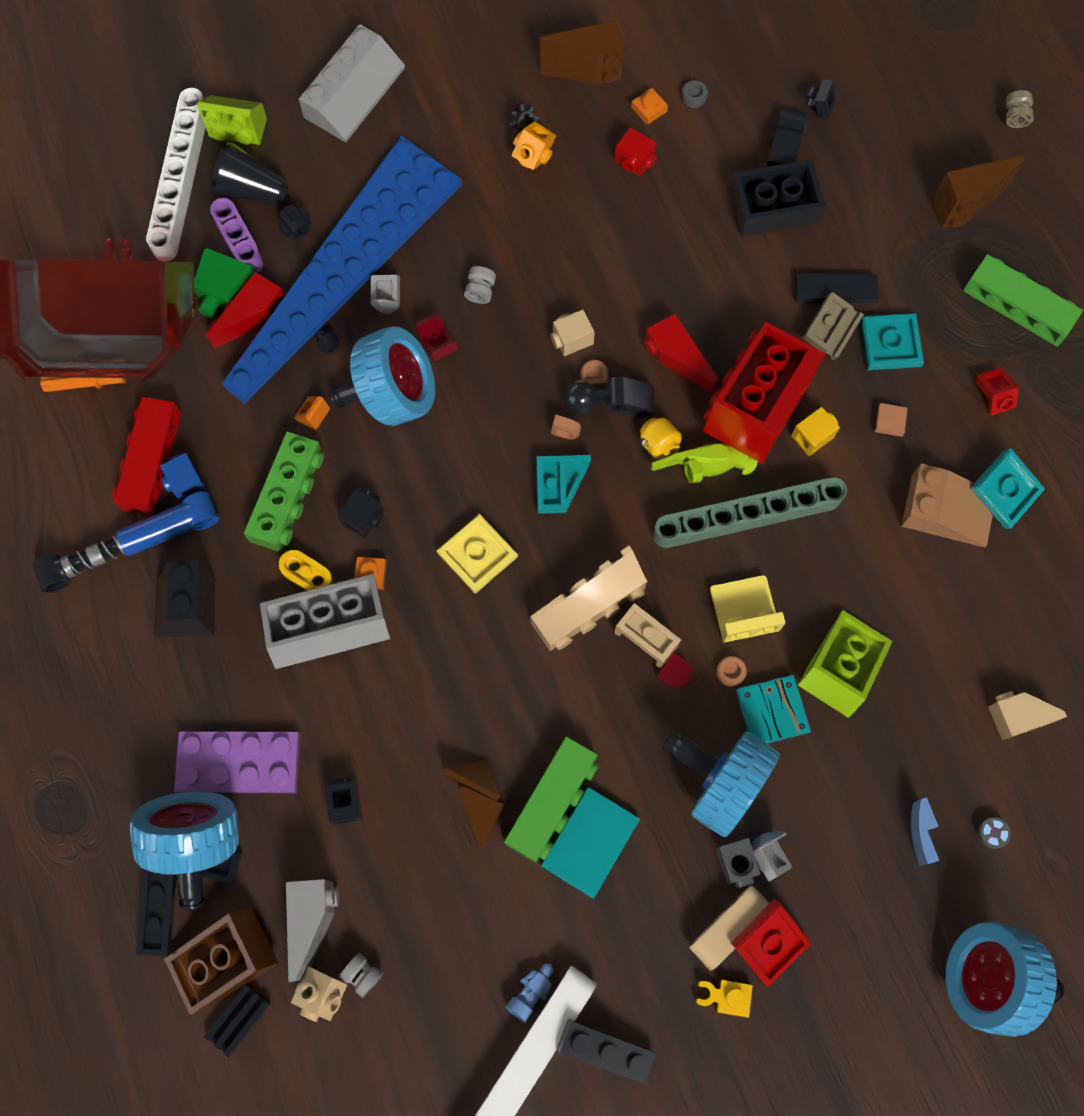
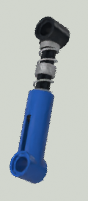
M197 492L186 497L177 506L117 530L116 538L113 536V539L106 542L101 540V544H92L86 547L85 551L80 553L77 551V554L73 556L47 555L34 561L32 566L41 591L43 593L57 592L69 586L71 578L76 576L77 573L81 574L86 568L93 569L99 565L101 566V564L107 563L108 559L112 557L117 559L119 554L130 557L191 530L207 529L215 525L219 521V517L209 493Z

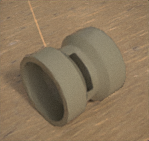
M1019 90L1010 93L1006 97V109L1008 110L1006 113V124L1008 126L1022 128L1033 122L1034 115L1031 108L1033 105V95L1031 92Z

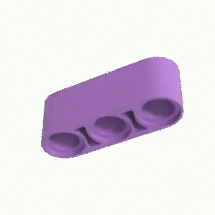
M227 198L216 199L212 203L210 211L234 259L251 265L254 271L258 273L263 267L261 255L235 205Z

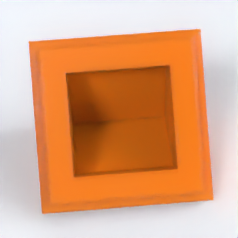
M309 396L294 419L316 431L329 412L330 407L321 396Z

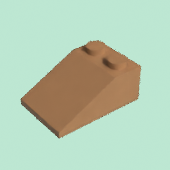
M920 464L911 477L901 527L985 548L988 543L993 514L971 490L973 482L949 470Z

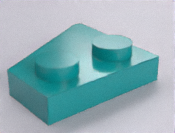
M591 455L537 456L538 514L567 513L591 463Z

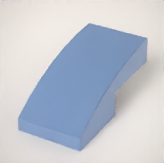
M927 797L913 802L911 811L912 841L919 866L939 861L927 831L939 826Z

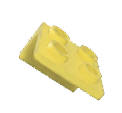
M763 575L711 586L710 593L723 643L778 632L785 625L783 612L776 613L766 576Z

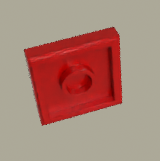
M773 899L730 944L760 981L769 987L806 950L811 942L783 906Z

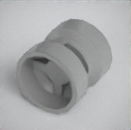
M472 267L468 275L470 283L465 288L464 296L475 303H489L492 296L490 288L495 283L496 274L486 267Z
M359 952L345 967L339 978L345 983H351L355 987V992L364 998L381 978L383 972L377 967H371L367 963V958Z

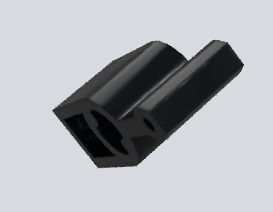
M782 107L766 167L796 162L808 113Z

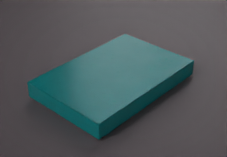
M588 787L541 867L594 899L640 818Z

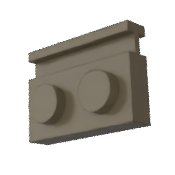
M831 292L822 303L803 334L802 339L831 356L830 359L835 360L842 352L864 314L858 313L853 309L852 305L834 292Z

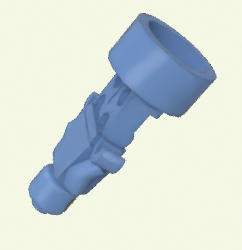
M544 963L540 972L532 970L525 978L521 979L520 983H524V988L518 996L512 997L505 1007L524 1023L533 1011L531 1009L538 998H542L541 1000L543 1001L547 998L546 995L551 987V983L547 978L554 972L553 966L550 963Z

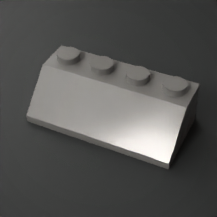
M359 24L299 98L303 117L342 141L347 142L405 69L404 63L380 35Z
M374 574L260 603L266 648L275 669L390 639Z

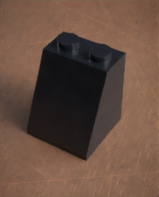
M200 561L168 562L156 583L154 636L158 638L214 635L215 578Z

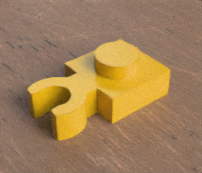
M720 980L719 989H716L710 982H698L697 986L708 989L709 996L704 1000L696 998L695 1002L697 1004L708 1006L713 1002H717L716 1012L749 1018L753 985Z

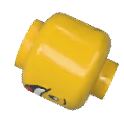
M652 418L642 426L640 442L653 458L663 459L678 453L682 436L668 419Z

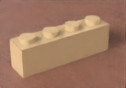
M630 546L620 551L623 556L614 564L609 560L602 564L594 574L593 579L583 578L570 589L571 595L568 597L565 594L559 595L530 616L531 625L549 651L554 648L558 650L565 648L573 641L571 637L580 631L582 634L589 632L597 625V620L603 616L607 619L620 611L621 608L619 606L628 600L632 603L644 595L643 590L646 587L647 580Z

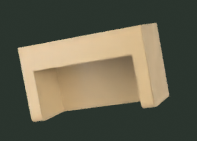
M635 603L615 628L616 635H625L657 660L656 666L660 669L678 648L681 641L679 637Z

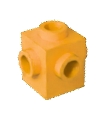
M534 121L516 136L513 145L516 147L511 156L519 160L522 166L532 170L541 164L545 165L552 155L553 151L550 148L556 135Z

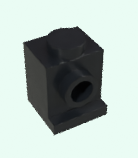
M350 777L332 780L333 785L325 786L329 823L338 825L363 820L359 786L356 781H351ZM343 796L350 797L348 806H341L340 800Z

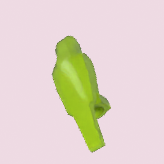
M710 443L653 462L651 470L655 471L668 466L682 464L690 484L701 482L703 477L723 474L733 467L742 470L743 475L751 474L755 470L758 461L725 443Z

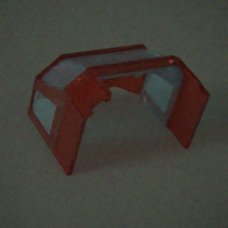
M107 238L103 243L104 261L0 260V358L5 359L15 368V372L23 380L35 377L141 378V381L151 379L180 350L188 330L196 318L193 262L131 261L132 247L129 239H122L120 245L121 261H114V241Z

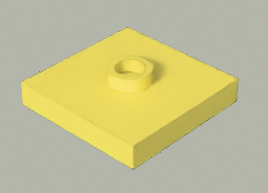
M480 514L437 550V554L475 594L518 557V554Z

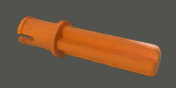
M96 366L93 367V370L42 376L40 385L44 392L94 386L100 389L103 385L126 383L127 377L124 366L99 369Z

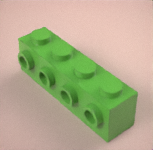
M286 432L245 529L244 535L249 542L278 552H282L284 545L287 546L290 543L293 534L291 528L294 520H298L303 511V498L305 494L310 493L313 487L314 479L312 477L315 469H319L323 463L324 453H322L323 451L318 441Z

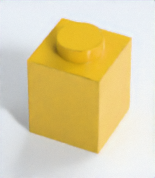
M820 407L796 425L791 437L808 456H811L836 436L840 427L834 415Z

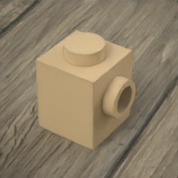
M581 310L571 315L567 313L558 317L553 322V333L550 334L554 347L556 349L560 348L563 356H567L593 345L595 332L584 310Z

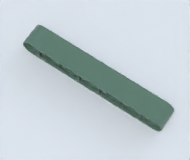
M833 477L665 515L657 520L653 539L658 546L670 548L836 509L845 498L847 486L841 479ZM825 490L834 491L837 498H830ZM798 497H807L810 501V504H802L798 500ZM770 503H779L780 505H782L783 510H774L771 507ZM743 509H752L755 512L756 516H746L743 512ZM724 515L728 518L729 522L726 524L719 523L715 516ZM696 521L701 525V529L693 530L687 523ZM668 527L673 530L674 535L664 536L661 534L660 529Z

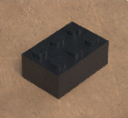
M812 159L733 173L729 191L741 236L819 223L825 203Z

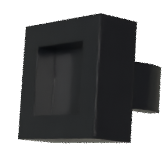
M822 80L819 89L809 87L805 97L810 99L807 106L817 109L818 118L828 119L836 100L833 80Z

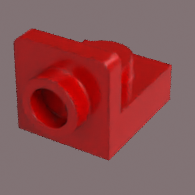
M1003 367L977 375L976 384L989 399L988 411L991 415L1016 407L1019 386Z

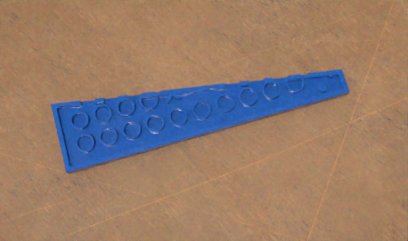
M401 136L223 381L224 388L243 404H246L318 329L371 278V275L462 186V179Z

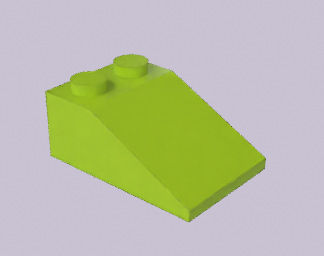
M842 610L809 663L798 686L849 718L866 700L893 641Z

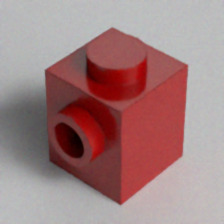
M630 127L616 146L615 162L622 165L626 171L642 176L647 168L650 170L657 160L658 155L655 154L657 142Z

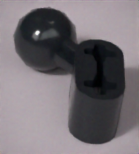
M612 377L607 380V387L595 388L588 381L579 379L572 381L565 388L563 402L567 410L578 415L590 413L597 404H607V409L615 413L634 418H650L654 415V386L627 377Z

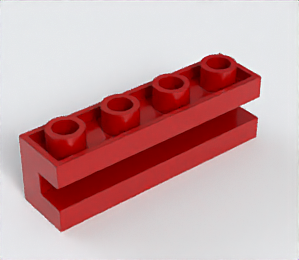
M142 397L140 405L135 408V424L133 431L127 437L128 450L126 458H123L120 463L121 476L119 484H116L113 489L114 503L121 511L133 513L134 509L140 510L144 515L153 516L156 514L163 487L160 477L164 476L160 465L166 463L171 456L182 414L175 402Z

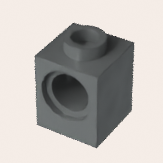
M749 838L720 846L716 849L727 885L735 883L737 888L754 883L753 877L761 875ZM734 856H740L745 860L746 869L743 873H737L733 870L731 862Z

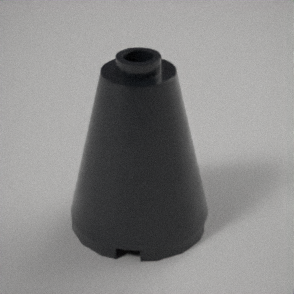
M227 142L228 151L222 149L212 174V178L217 180L216 186L210 185V192L219 196L277 205L279 200L284 202L289 189L285 185L286 180L235 144Z

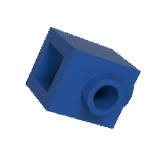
M186 453L174 455L166 463L160 465L164 476L160 477L163 485L168 492L173 491L181 503L186 497L194 493L207 491L193 462Z

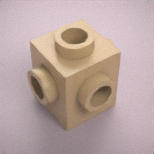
M308 966L302 981L298 983L295 989V995L291 1003L302 1008L299 1014L314 1022H317L319 1017L331 1021L334 1013L337 1012L341 1005V998L347 984Z

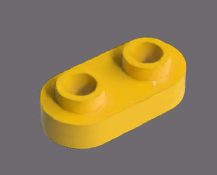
M298 550L285 552L279 560V569L283 576L305 591L333 584L332 575L326 567ZM299 563L300 567L298 570H290L292 564ZM317 578L323 579V583L320 586L314 585V581Z

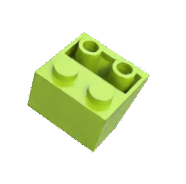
M210 95L198 102L197 108L209 137L219 141H237L244 145L261 144L267 121L262 103Z

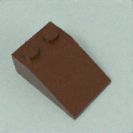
M616 20L539 37L540 74L596 85L612 83L621 79L624 44Z
M1021 155L946 172L932 199L941 228L963 226L1005 192L1025 162V156Z
M252 907L228 913L164 959L190 1016L248 984L278 964Z

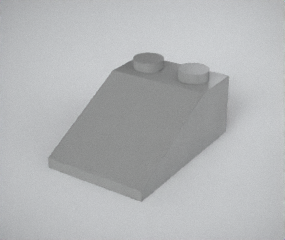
M325 879L286 882L289 982L302 981L308 966L312 967L334 916V907L339 906L338 887L334 888L333 882Z

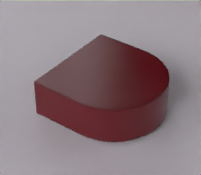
M673 652L656 678L672 688H682L689 683L692 677V668L686 660Z

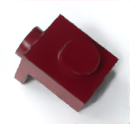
M435 313L415 323L421 344L434 362L458 350L455 339L445 328L439 313Z

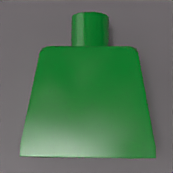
M205 248L193 282V289L197 297L202 300L197 310L202 315L212 318L218 307L224 309L226 304L240 292L243 282L250 279L255 273L253 267Z

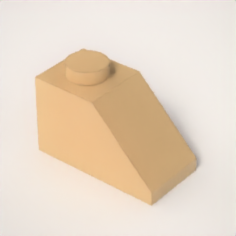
M1013 691L996 696L997 702L988 707L1002 740L1067 717L1065 711L1025 692L1014 696Z

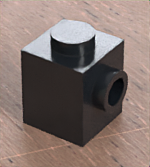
M355 489L337 516L341 525L366 538L371 529L377 528L383 519L384 514L379 502L380 498L368 490H365L363 493Z

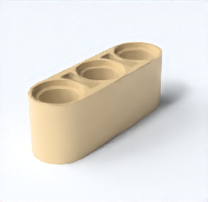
M750 885L689 946L690 950L710 971L714 970L734 950L730 943L755 919L769 902L753 885Z

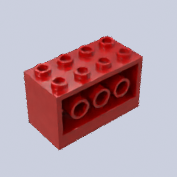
M766 321L760 331L755 329L747 342V348L740 351L734 363L736 364L735 367L728 370L722 381L723 386L721 389L717 388L709 402L711 405L703 417L707 421L703 432L762 464L809 387L826 354Z

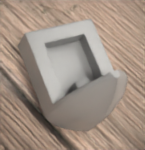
M371 275L370 303L374 309L388 315L399 308V275Z
M773 831L763 833L754 838L751 846L758 866L768 881L793 868L777 841L787 835L786 832Z

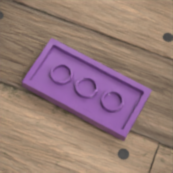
M179 731L174 792L297 793L300 733Z

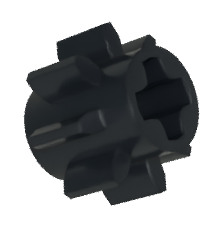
M516 103L515 110L507 111L509 118L505 125L513 128L511 131L512 135L517 136L520 131H523L524 128L534 121L537 122L540 118L532 113L534 110L533 106L527 105L524 108L523 104Z
M293 205L285 207L279 213L280 220L277 221L280 226L279 230L285 238H288L290 235L294 239L303 238L310 231V224L312 223L309 219L310 214L303 206L299 209Z

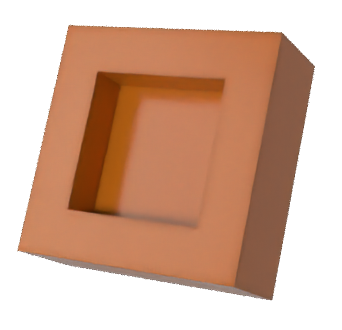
M651 88L634 99L631 108L648 125L666 113L668 105Z
M357 557L355 578L374 574L378 589H384L386 559Z

